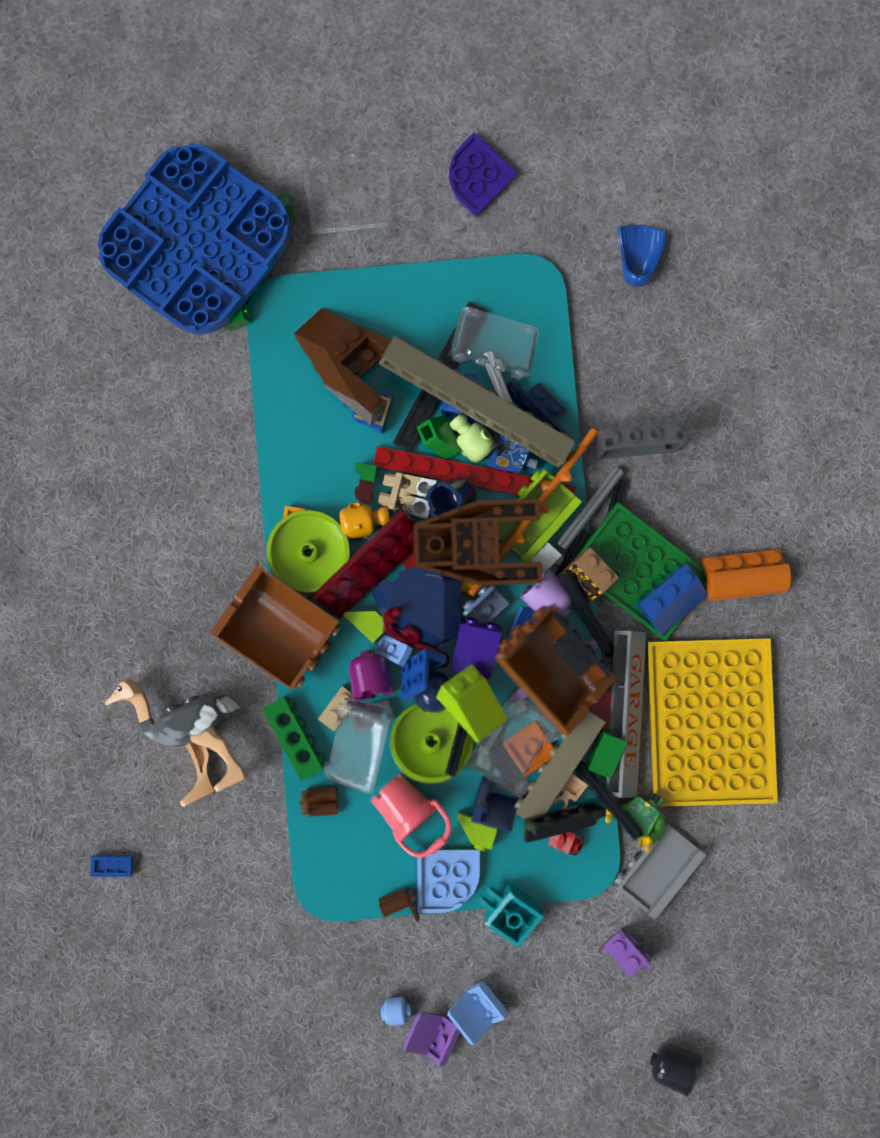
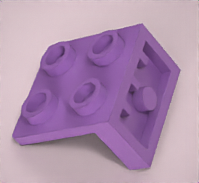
M619 929L603 944V947L630 978L644 965L650 971L653 969L650 963L652 961L650 955L642 946L639 949L637 948L639 944L628 930L624 933L622 929Z

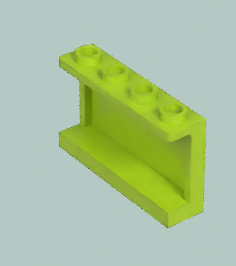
M538 469L530 478L533 480L528 487L524 485L519 490L517 500L538 499L543 493L540 482L542 480L552 481L554 477L545 469L542 471ZM561 483L546 501L550 510L549 513H540V520H532L523 532L525 542L523 544L515 543L511 548L524 562H529L582 503L580 499ZM499 521V539L505 543L520 522Z

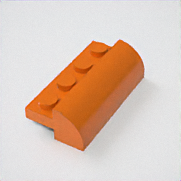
M781 549L703 558L701 561L706 577L704 584L709 602L786 593L790 588V566L785 564Z

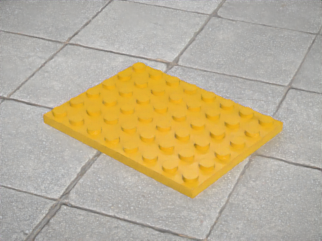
M771 638L647 642L653 794L656 793L664 799L660 807L778 803Z

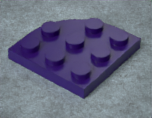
M475 132L457 149L449 168V182L454 196L475 218L517 176V172Z

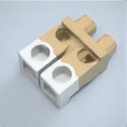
M397 472L396 475L385 474L383 485L392 487L391 495L380 493L378 503L388 507L390 511H394L396 508L400 509L404 505L407 515L427 520L430 516V507L428 501L425 500L427 491L437 481Z

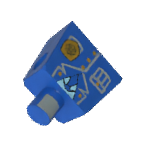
M500 434L499 442L500 445L504 444L505 450L501 452V456H497V451L493 452L487 468L519 475L522 467L534 471L538 459L528 456L529 450Z

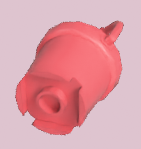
M401 773L379 791L380 794L377 797L374 796L371 799L373 805L392 828L395 841L411 856L422 858L431 854L434 855L447 843L452 828L449 815L436 800L427 799ZM438 809L446 822L445 834L438 838L426 852L413 851L403 840Z

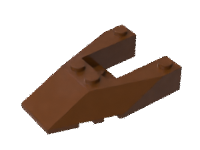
M321 308L294 333V336L306 356L308 355L313 368L323 380L324 386L371 426L385 412L386 401L361 379L380 362L392 339ZM404 379V380H405L407 383H409L411 386L413 385V383H411L410 381Z
M540 500L475 501L414 524L415 567L479 586L542 583V562L499 563L498 535L499 521L540 520Z

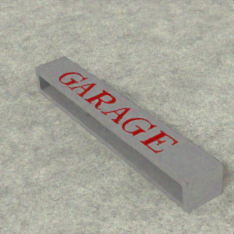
M615 630L612 674L616 679L612 683L609 729L613 736L627 742L612 778L606 777V789L614 797H637L646 632Z

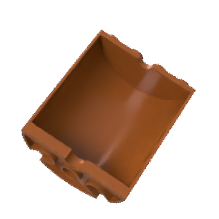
M256 565L210 634L290 690H293L295 687L300 688L306 680L304 677L306 673L316 668L320 662L319 655L327 652L332 644L329 640L332 636L335 637L341 626H339V621Z
M550 605L545 609L543 607L538 608L533 613L532 618L522 626L519 624L510 632L512 636L509 639H504L498 645L500 649L496 654L495 660L562 735H570L590 711V706L600 699L616 678L609 670L608 672L612 676L608 678L596 664L579 677L559 656L551 645L566 631L551 616L553 612L557 615L559 613ZM567 624L568 628L572 631L573 629Z

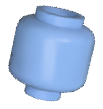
M390 997L381 1004L382 1020L386 1021L390 1026L404 1025L407 1023L408 1017L412 1016L411 1003L408 1004L404 997Z

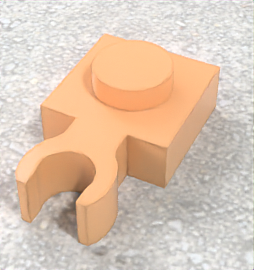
M572 773L561 789L563 794L555 798L554 804L558 800H563L564 806L561 809L567 808L569 799L571 798L576 802L588 785Z

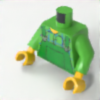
M656 793L652 795L648 802L638 796L619 804L642 831L643 834L639 838V848L646 845V852H651L652 845H655L665 834L666 816L658 811L664 799ZM604 807L606 809V815H608L605 818V822L610 823L613 820V816L607 810V808Z

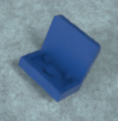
M424 649L407 660L405 666L401 667V699L407 701L427 689L428 672H432L445 664L446 655L438 653L436 650Z

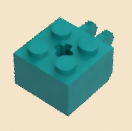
M508 884L501 893L490 886L487 892L495 901L491 902L483 896L478 900L487 909L484 913L485 924L519 948L543 919L542 906L511 884Z

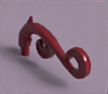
M401 606L390 608L384 613L382 617L383 632L386 631L392 638L409 647L420 650H436L438 653L446 655V663L438 668H444L449 664V656L446 652L419 642L421 634L415 627L405 626L402 633L396 628L394 623L397 624L396 619L403 613Z

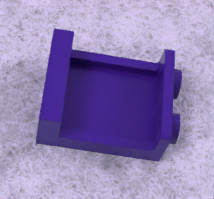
M473 617L462 618L450 670L462 672L472 664L484 678L491 679L502 627H499L494 622H478L479 620Z

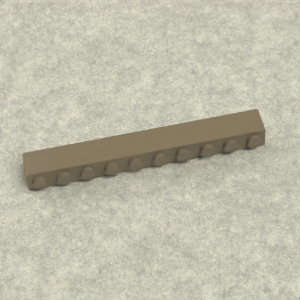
M393 337L379 362L385 368L556 467H560L565 462L575 443L568 434L556 431L549 423L539 421L532 413L520 410L513 402L501 399L494 391L482 388L477 381L465 378L461 372L446 367L442 361L427 356L425 351L418 348L415 349L402 338Z

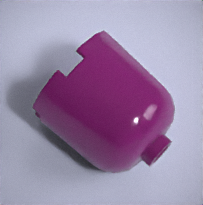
M372 650L360 652V656L355 657L350 662L349 674L353 699H372L374 694L382 693L383 696L394 693L388 663L382 655L372 654Z

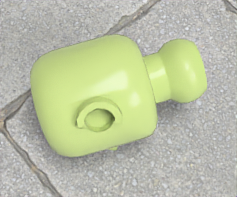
M460 413L450 422V427L460 434L457 437V444L461 449V453L472 462L477 463L492 452V445L495 444V439L480 422L470 425L467 416L463 413Z

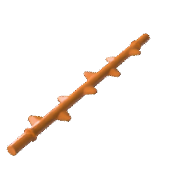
M591 428L581 443H578L575 451L569 452L566 463L552 481L542 480L540 482L543 493L538 498L540 500V513H549L550 510L546 501L559 484L572 480L569 471L584 451H587V447L598 434L595 429ZM532 520L519 521V525L505 543L499 542V563L515 543L523 544L525 542L523 532ZM473 584L468 593L475 597L483 585Z

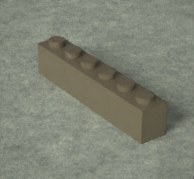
M589 711L570 735L561 736L564 739L560 746H554L549 754L552 756L548 764L546 762L542 764L538 771L541 775L537 781L533 779L527 787L528 795L525 799L521 796L515 805V808L518 809L516 814L525 819L545 814L606 723Z

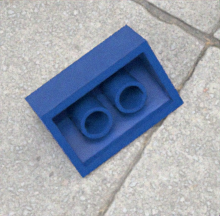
M680 564L637 601L635 605L662 635L707 596V593L700 579L687 564Z

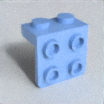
M484 981L469 987L448 1011L449 1018L471 1045L476 1044L494 1023L504 1020L509 1015L503 1003L497 999L491 988Z

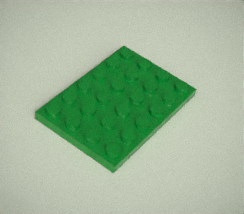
M616 502L578 553L579 555L585 548H591L619 578L602 594L663 641L668 639L683 617L664 634L660 635L635 603L680 564H687L700 579L705 589L706 577L703 567L619 502Z

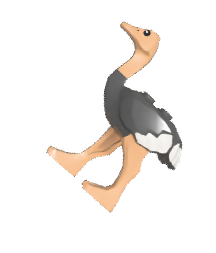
M131 678L120 682L113 694L105 701L106 706L122 700L130 701L136 708L139 723L144 734L166 746L187 747L196 767L197 781L193 789L180 801L182 807L214 791L218 792L249 777L245 768L233 755L227 740L220 736L215 728L221 718H230L241 710L238 704L228 696L218 695L202 698L199 695L184 700L185 705L183 706L179 703L165 709L166 714L161 715L156 722L152 718L144 690ZM208 748L216 751L228 765L226 775L215 787H213L208 776L210 758Z

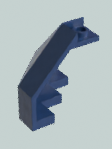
M411 566L398 573L400 577L394 581L389 582V580H385L380 583L372 593L382 617L390 608H396L397 606L403 608V613L399 615L396 619L397 624L394 623V625L401 631L405 626L415 627L421 634L420 642L437 648L441 643L458 637L461 621V580Z

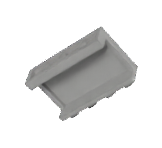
M665 823L664 837L655 845H652L651 852H646V845L640 848L641 852L637 857L634 855L628 861L627 866L629 867L624 873L621 871L614 879V882H616L614 887L654 920H656L706 856V854L667 823Z

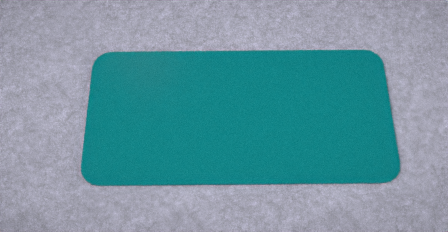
M522 253L287 274L267 279L256 288L248 301V306L252 312V316H250L252 323L247 325L268 573L273 575L267 560L268 539L274 527L283 519L285 506L324 513L338 522L340 526L339 513L343 508L348 507L350 503L359 502L360 504H367L371 506L372 511L385 507L378 503L380 493L391 495L392 487L383 485L385 474L396 475V471L378 468L374 485L373 483L360 481V474L355 471L356 463L373 465L377 446L407 452L394 445L393 441L422 389L415 384L411 386L398 374L378 363L361 380L373 391L393 394L394 399L383 433L380 434L352 419L353 410L343 407L344 402L324 386L323 380L313 368L308 355L306 356L294 336V333L321 308L368 327L391 339L394 336L402 338L410 346L425 351L427 356L433 359L439 358L469 302L485 309L487 313L456 370L463 375L466 372L475 374L476 378L484 384L486 390L495 392L482 358L485 353L492 352L506 385L510 380L514 379L528 392L536 384L540 383L567 410L557 423L569 434L570 439L575 441L570 450L575 451L578 443H581L567 293L562 274L552 262L539 255ZM441 399L429 419L443 416L440 413L443 402ZM450 415V418H447L449 424L456 418L455 416ZM482 424L495 439L494 430ZM452 429L454 436L457 440V437L460 434ZM419 437L411 452L443 459L424 446L421 437ZM493 451L477 463L472 462L462 453L450 458L449 461L487 468ZM529 451L528 456L538 459V463L534 471L522 467L520 475L532 477L538 469L540 471L545 469L555 477L566 463V460L560 467H556ZM582 455L569 471L572 480L570 482H561L575 485V496L582 503L547 541L563 558L569 547L563 550L557 545V542L587 504ZM474 487L477 501L517 500L519 497ZM388 509L389 517H390V515L392 514L393 511H390V510ZM408 515L416 523L424 521L423 519ZM589 522L582 528L589 532ZM381 525L375 526L374 534L367 536V538L348 539L349 559L380 530ZM510 549V556L503 559L500 563L524 561ZM305 550L304 555H307V557L311 556V550ZM401 561L347 612L376 611L379 614L380 611L372 593L385 580L392 582L400 577L398 573L405 570ZM555 563L550 570L555 574L559 566ZM535 583L494 585L495 589L509 603L491 621L502 627L499 644L508 637L519 608L521 606L530 607L523 601L520 594L527 586L531 588ZM478 593L475 597L472 595H461V621L462 618L466 619L463 615L465 611L463 607L471 599L476 601L480 597ZM311 595L308 600L338 620L341 629L335 637H331L329 640L332 643L326 653L319 655V664L314 670L306 673L304 676L306 680L300 688L295 687L293 690H290L276 680L277 698L280 699L286 696L287 699H292L296 707L294 709L296 716H301L306 725L303 728L307 735L310 734L316 744L313 746L316 753L320 752L325 760L323 770L300 781L282 747L292 880L297 900L307 913L323 921L343 922L384 918L378 899L406 887L407 889L413 888L416 892V898L413 902L418 911V858L408 854L395 841L392 828L373 805L371 799L374 796L377 797L380 794L379 791L401 773L427 799L436 800L449 815L452 825L451 834L447 839V843L440 849H475V845L471 844L461 826L457 814L459 811L472 815L477 791L483 775L491 777L489 785L493 786L492 792L515 798L518 801L519 799L503 774L504 787L502 789L494 788L491 772L484 773L482 768L483 762L494 760L481 741L477 743L474 739L472 753L467 765L457 776L448 781L437 784L421 783L411 779L398 768L390 749L391 731L400 714L416 703L414 697L407 701L401 699L402 666L387 658L385 659L388 663L394 693L383 696L382 693L374 694L372 699L357 700L349 712L389 699L395 717L394 720L355 732L349 712L335 731L319 721L318 718L342 686L352 692L349 674L350 662L355 657L360 656L362 651L372 650V654H377L374 651L381 637L375 643H372L344 615L339 619L318 603ZM594 599L589 605L598 619L596 599ZM572 601L568 608L570 612L565 616L569 621L568 624L572 629H576L584 642L591 638L595 639ZM386 631L384 632L385 635L391 637ZM457 638L441 643L437 647L448 654L449 664L444 668H437L434 671L444 673L450 679L460 673L450 670ZM598 645V648L595 649L597 652L595 655L601 660V648ZM413 648L408 660L423 650ZM495 660L491 679H485L508 720L490 735L524 788L527 789L533 779L537 781L541 775L538 773L540 768L524 777L502 742L534 720L537 721L553 746H560L564 739L561 738L562 734L528 696L519 703L514 702L511 694L520 687ZM283 713L280 721L282 724L288 725L291 718L288 714ZM292 732L290 740L293 743H298L300 741V734ZM600 732L582 758L586 765ZM431 742L427 743L429 744V747L434 746V744ZM301 750L300 758L303 761H308L310 753L307 750ZM574 770V771H573V774H574L576 777H578L581 781H583V779H582V778L578 775V773ZM592 772L606 788V777ZM336 786L338 815L316 817L302 815V805H300L301 791L314 787ZM587 786L576 802L571 798L569 799L567 808L595 801L602 807L605 806ZM560 791L557 797L561 796L563 792ZM558 800L556 804L553 802L546 813L561 810L564 806V801ZM438 809L403 840L413 851L418 852V849H428L438 838L445 834L446 822ZM515 812L512 831L509 833L497 829L492 849L480 850V875L475 892L461 907L450 912L486 909L478 900L483 896L491 902L495 901L487 892L490 886L501 893L508 884H511L538 904L585 900L600 895L612 885L619 871L620 846L617 821L613 817L612 822L606 823V817L596 819L594 826L572 831L584 837L582 850L577 856H574L548 845L550 837L526 843L524 841V819ZM408 907L388 917L410 916L413 914Z

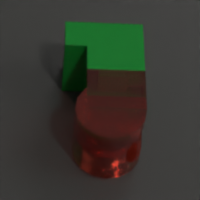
M356 463L355 471L360 474V479L354 493L356 499L361 503H368L372 500L377 466Z

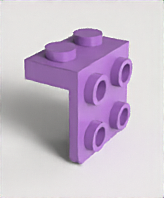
M420 1011L414 1020L403 1049L406 1052L427 1055L439 1065L445 1066L460 1034V1030L445 1015Z

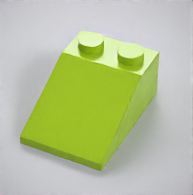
M472 664L443 684L436 696L477 743L508 720L487 680Z

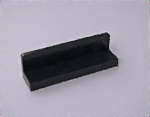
M592 801L525 818L524 841L530 843L594 826L596 819L606 817V809Z

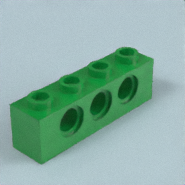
M283 696L263 707L262 710L300 781H303L323 770L325 760L320 752L316 753L313 747L316 744L310 734L307 735L303 728L306 725L301 716H296L294 712L296 707L292 699H287L286 696ZM283 713L288 714L291 718L288 725H284L280 721ZM292 732L300 734V741L298 743H293L290 740ZM301 750H307L310 753L308 761H303L300 758Z

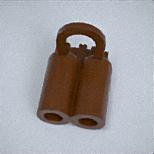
M336 786L314 787L301 791L300 805H302V815L310 817L338 815Z
M403 887L378 899L384 918L409 907L416 922L420 921L419 913L413 902L416 898V892L413 888L407 889Z

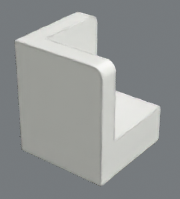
M548 542L531 559V562H542V571L544 573L555 563L560 566L564 561L563 556Z

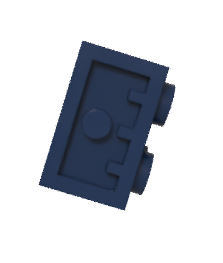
M483 775L477 791L471 822L510 833L513 828L516 812L515 805L518 800L492 792L493 786L489 785L491 777Z

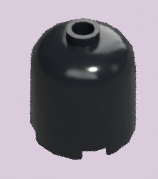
M664 1045L657 1053L653 1052L649 1064L652 1065V1077L657 1083L688 1097L698 1076L694 1075L696 1066H701L702 1056L674 1045Z

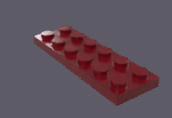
M400 510L312 594L313 598L340 619L345 612L349 611L414 549V524L416 522L403 510Z

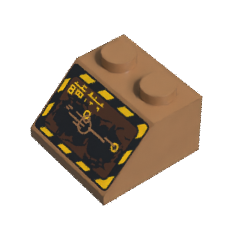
M585 548L557 576L560 579L563 573L570 572L588 604L605 592L619 578L591 548Z

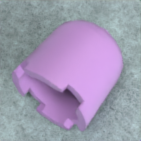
M550 569L546 573L542 572V583H535L531 588L527 586L520 594L523 601L534 611L540 607L545 609L552 605L564 617L570 612L568 608L572 603V599L562 582Z

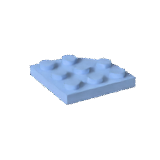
M418 849V852H426L428 849ZM439 849L434 855L431 854L427 857L418 858V913L450 912L461 907L473 895L480 875V850Z

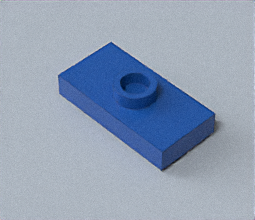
M91 855V876L132 877L134 855Z

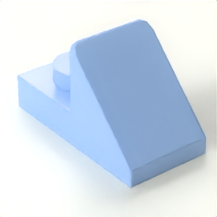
M383 634L374 652L404 667L413 648Z

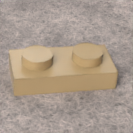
M342 686L318 720L335 731L357 701L353 699L352 692Z

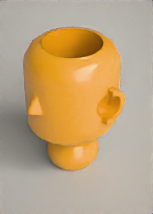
M359 502L350 503L348 507L343 508L339 513L341 528L344 534H346L347 539L367 538V536L374 534L375 526H383L390 521L388 508L381 507L377 511H372L371 506L360 504Z

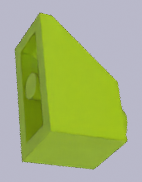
M376 611L345 612L344 616L372 643H375L384 634L382 631L381 613L378 614Z
M458 811L457 818L471 844L475 845L474 848L481 851L491 850L497 829L471 822L472 815Z

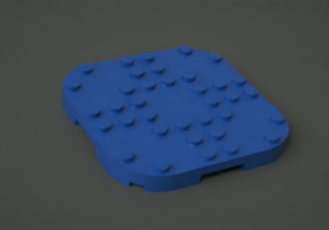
M189 143V146L178 147L177 145L165 151L144 175L147 178L125 207L123 209L119 207L107 221L98 240L99 260L105 271L116 282L176 327L191 334H209L223 328L233 319L282 257L290 243L292 225L285 207L275 195L230 166L225 159L214 151L199 144Z

